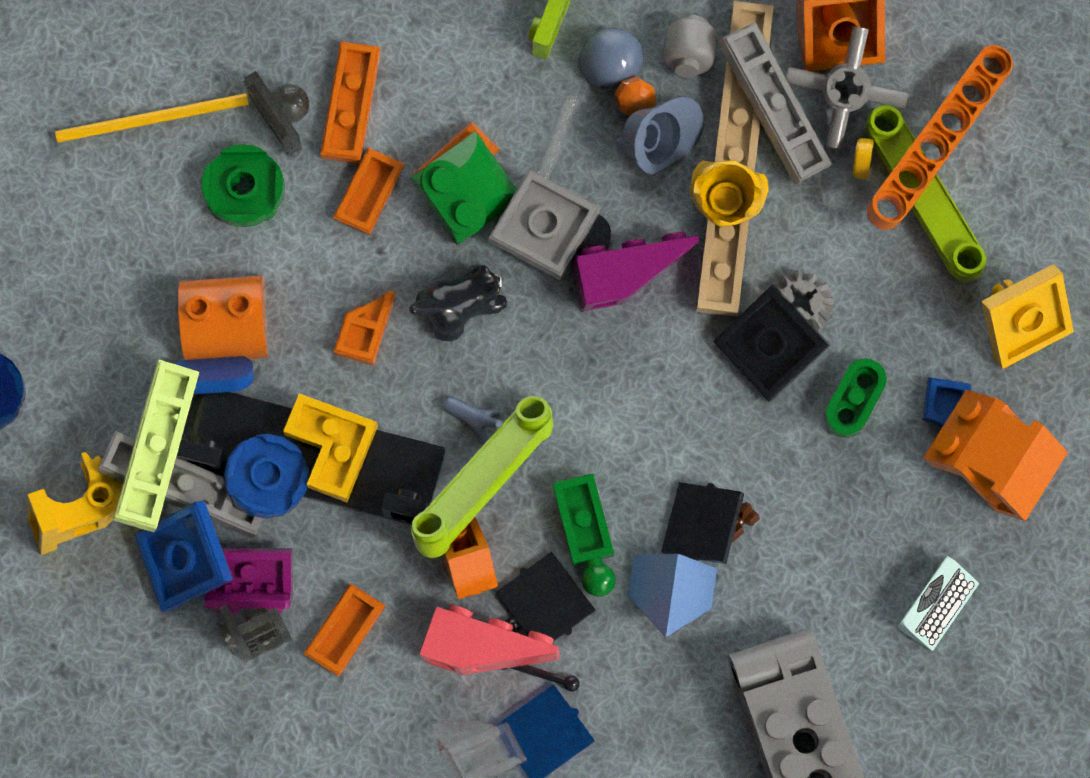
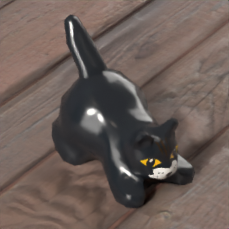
M481 265L456 280L435 281L427 285L424 290L417 294L416 301L409 307V311L417 316L428 315L434 326V336L441 341L452 342L463 334L464 326L470 318L478 315L499 313L507 307V299L503 295H498L502 287L501 277L492 273L485 265Z

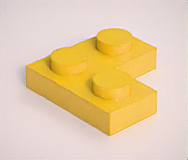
M299 393L284 428V435L321 449L307 482L308 488L348 502L378 428V423Z

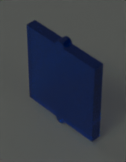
M554 684L493 727L511 752L509 755L510 760L517 761L529 778L547 777L595 742L578 718V709L570 707Z

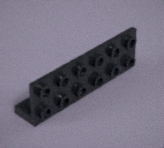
M231 392L204 393L202 395L189 441L181 439L177 457L224 477L227 460L238 444L244 440L247 441L250 438H254L256 435L271 434L284 437L299 448L311 475L321 449L284 435L283 431L293 408ZM376 430L348 502L309 489L308 486L303 497L412 525L415 516L423 512L432 503L445 456V448Z

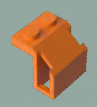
M966 390L923 458L931 467L962 476L994 511L1026 521L1068 452L1043 424L1033 420L1032 424L1028 426L1001 400Z

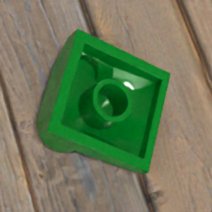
M476 131L409 178L456 245L478 232L482 227L503 213L517 190Z

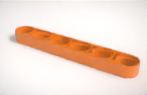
M990 45L981 50L867 206V216L875 227L881 230H890L901 223L1010 74L1013 68V59L1005 48ZM983 59H996L1001 64L1002 73L992 74L988 72L983 65ZM967 85L977 88L981 94V101L971 102L967 100L962 88ZM944 114L956 116L961 123V129L957 131L947 129L942 123L941 116ZM929 142L934 144L940 152V157L935 160L925 157L920 150L921 143ZM903 171L913 173L919 181V186L914 189L905 187L899 180V173ZM882 200L892 202L897 209V216L894 218L884 217L879 212L877 203Z

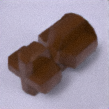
M745 502L741 505L732 543L744 533L742 527L744 524L753 526L760 520L759 514L752 508L750 503Z

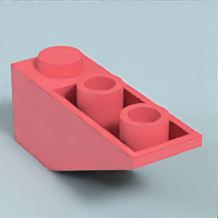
M449 605L448 610L436 607L419 654L423 662L461 675L556 661L560 656L558 646L552 645L554 639L547 635L530 631L527 637L512 632L513 625L505 621L489 618L488 623L473 619V612L456 605Z

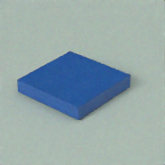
M205 501L194 502L159 520L155 532L141 529L133 533L161 612L173 610L233 580Z

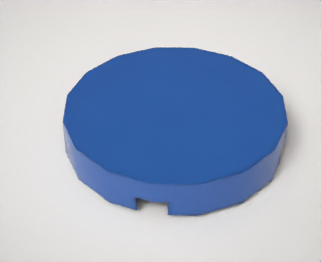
M262 434L256 435V437L250 438L247 441L244 440L235 447L227 460L224 481L227 494L236 507L250 516L269 519L283 516L297 507L306 493L310 474L303 454L295 444L281 436Z

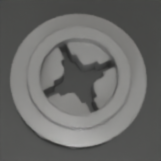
M797 270L794 273L782 275L774 285L778 287L792 304L794 302L793 291L800 297L814 294L807 305L810 310L809 313L801 307L797 309L818 331L822 329L829 321L833 311L834 299L828 284L820 280L815 273L808 274Z

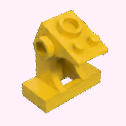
M86 452L81 453L82 463H80V467L88 486V490L83 497L73 502L60 503L47 497L44 489L27 495V520L41 555L56 550L57 544L106 528L113 521L123 483L97 472L102 461L99 456L92 460Z

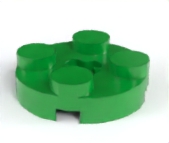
M234 145L221 151V155L206 166L201 182L205 202L214 217L219 221L236 227H251L272 219L282 203L285 191L283 174L277 162L268 156L267 152L253 145ZM240 177H248L249 184L255 183L253 190H249L245 195H239L238 190L235 192L232 190L233 184H239Z

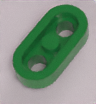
M867 358L854 361L845 372L824 415L828 430L835 436L841 438L854 437L864 428L887 382L886 372L878 362ZM861 376L869 378L871 387L867 389L861 388L857 384V378ZM843 411L848 412L853 420L849 424H843L839 421L838 414Z

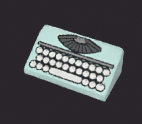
M947 555L897 628L932 652L979 583L955 560Z

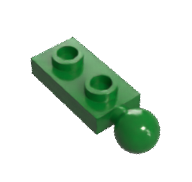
M594 474L552 483L572 565L586 564L587 569L583 573L582 584L587 593L594 597L606 596L614 589L616 577L613 570L603 564L602 559L614 557V550Z

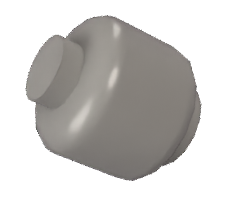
M686 15L671 23L666 31L663 48L665 64L675 71L677 75L684 78H693L707 72L715 62L718 42L717 31L706 19L696 15Z

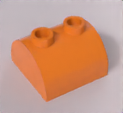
M796 0L798 41L803 66L806 71L828 70L844 64L853 26L869 29L861 65L885 63V0Z
M263 275L179 282L178 315L184 360L244 356L248 359L268 358L265 281Z

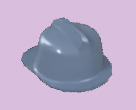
M679 96L655 108H644L633 112L624 126L623 135L616 139V144L624 149L631 159L636 161L637 166L644 173H657L685 157L700 139L703 130V113L700 105L693 98Z

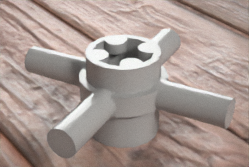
M853 26L844 64L833 67L827 75L792 67L788 69L786 80L789 84L823 91L826 102L834 108L825 146L837 149L842 148L849 113L860 109L867 101L903 109L906 107L909 93L871 85L868 74L860 67L869 29ZM845 76L853 77V83L859 86L858 93L851 94L848 100L841 99L840 92L835 89L836 83L843 81Z

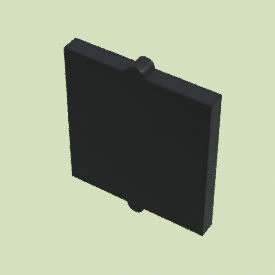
M679 482L661 552L664 554H680L696 561L704 560L727 564L744 493L717 488L713 483L702 486Z
M552 552L530 568H521L519 576L496 592L527 636L530 631L547 635L556 641L564 634L566 636L571 635L573 627L596 611Z

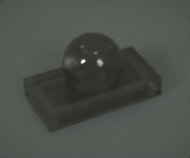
M256 71L244 77L243 82L248 97L287 155H292L302 149L300 136L292 123L301 121L307 114L310 102L307 93L300 86L287 83L278 86L271 94Z

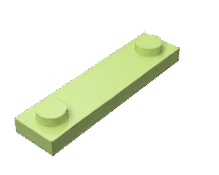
M158 360L156 363L113 521L155 532L157 529L197 383L198 371L163 360Z

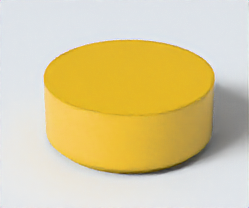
M860 138L857 140L852 176L856 179L869 180L874 146L873 139Z

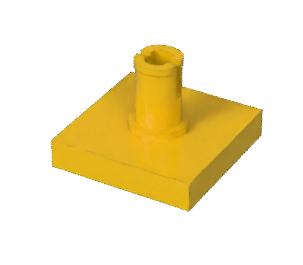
M1054 264L1017 283L1010 279L1003 280V285L1006 289L998 283L993 287L991 296L981 301L994 360L1002 369L1074 332L1063 273Z

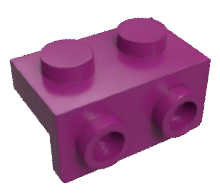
M222 548L233 580L206 594L204 598L205 609H215V613L223 615L239 613L240 609H257V612L260 614L273 615L283 612V609L290 608L293 599L292 548Z

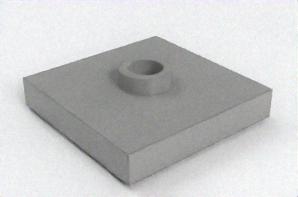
M528 170L491 232L489 242L561 280L598 217L601 208L539 174Z

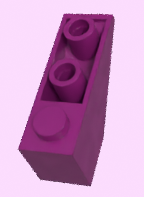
M675 232L662 236V242L646 244L645 239H635L623 242L621 244L622 249L606 251L605 246H594L581 250L582 256H577L572 264L581 311L622 305L690 252L699 242L698 235L686 237L685 232Z

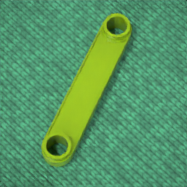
M882 105L870 112L865 125L867 137L874 140L873 147L888 172L891 173L916 139L901 113L895 107ZM880 119L887 120L893 125L894 130L889 132L879 130L875 125V121ZM920 147V150H921L922 154L926 157L925 153L923 152L922 148ZM909 171L899 173V180L905 187L914 189L919 186V181L913 173ZM936 174L911 210L949 273L960 282L974 281L981 276L986 266L987 258L985 252ZM968 255L975 260L977 267L966 269L959 264L957 257Z
M529 396L522 399L516 406V410L423 512L415 516L412 521L411 534L414 545L419 553L428 558H437L445 554L450 548V544L537 446L550 437L554 420L552 410L546 400L538 396Z

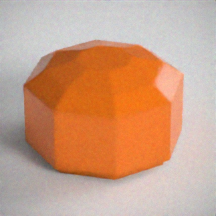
M637 76L622 80L614 93L617 108L629 117L633 112L640 109L653 108L657 102L654 87Z

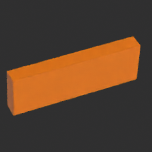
M340 41L320 152L321 159L361 163L381 53L380 47Z

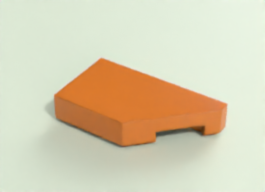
M388 291L382 294V297L345 314L333 351L334 355L374 366L396 297L395 292Z

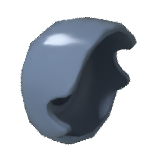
M605 28L597 31L585 42L578 57L580 73L590 85L596 88L606 86L617 89L622 80L635 76L638 77L644 64L643 47L638 39L631 32L618 28Z

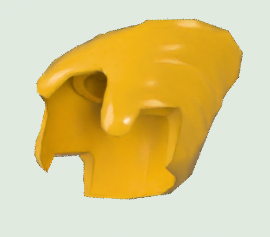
M703 160L697 164L692 172L690 185L691 199L701 214L719 227L732 226L748 221L759 214L764 206L769 192L767 177L765 174L754 172L736 160L716 162Z

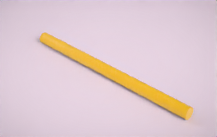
M247 93L57 130L55 135L59 143L249 105Z

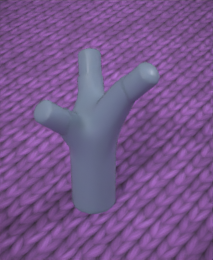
M453 396L449 397L444 406V411L464 420L473 428L478 435L481 445L488 441L484 426L495 428L502 426V422L495 419L500 416L498 409H477Z

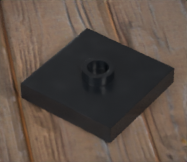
M773 284L713 341L768 402L773 401L831 346L778 287Z

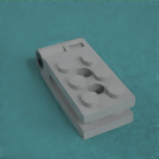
M810 628L728 654L733 682L767 778H808L810 775H820L823 778H864L820 650ZM796 734L807 735L813 742V752L804 754L796 750L793 745V736Z

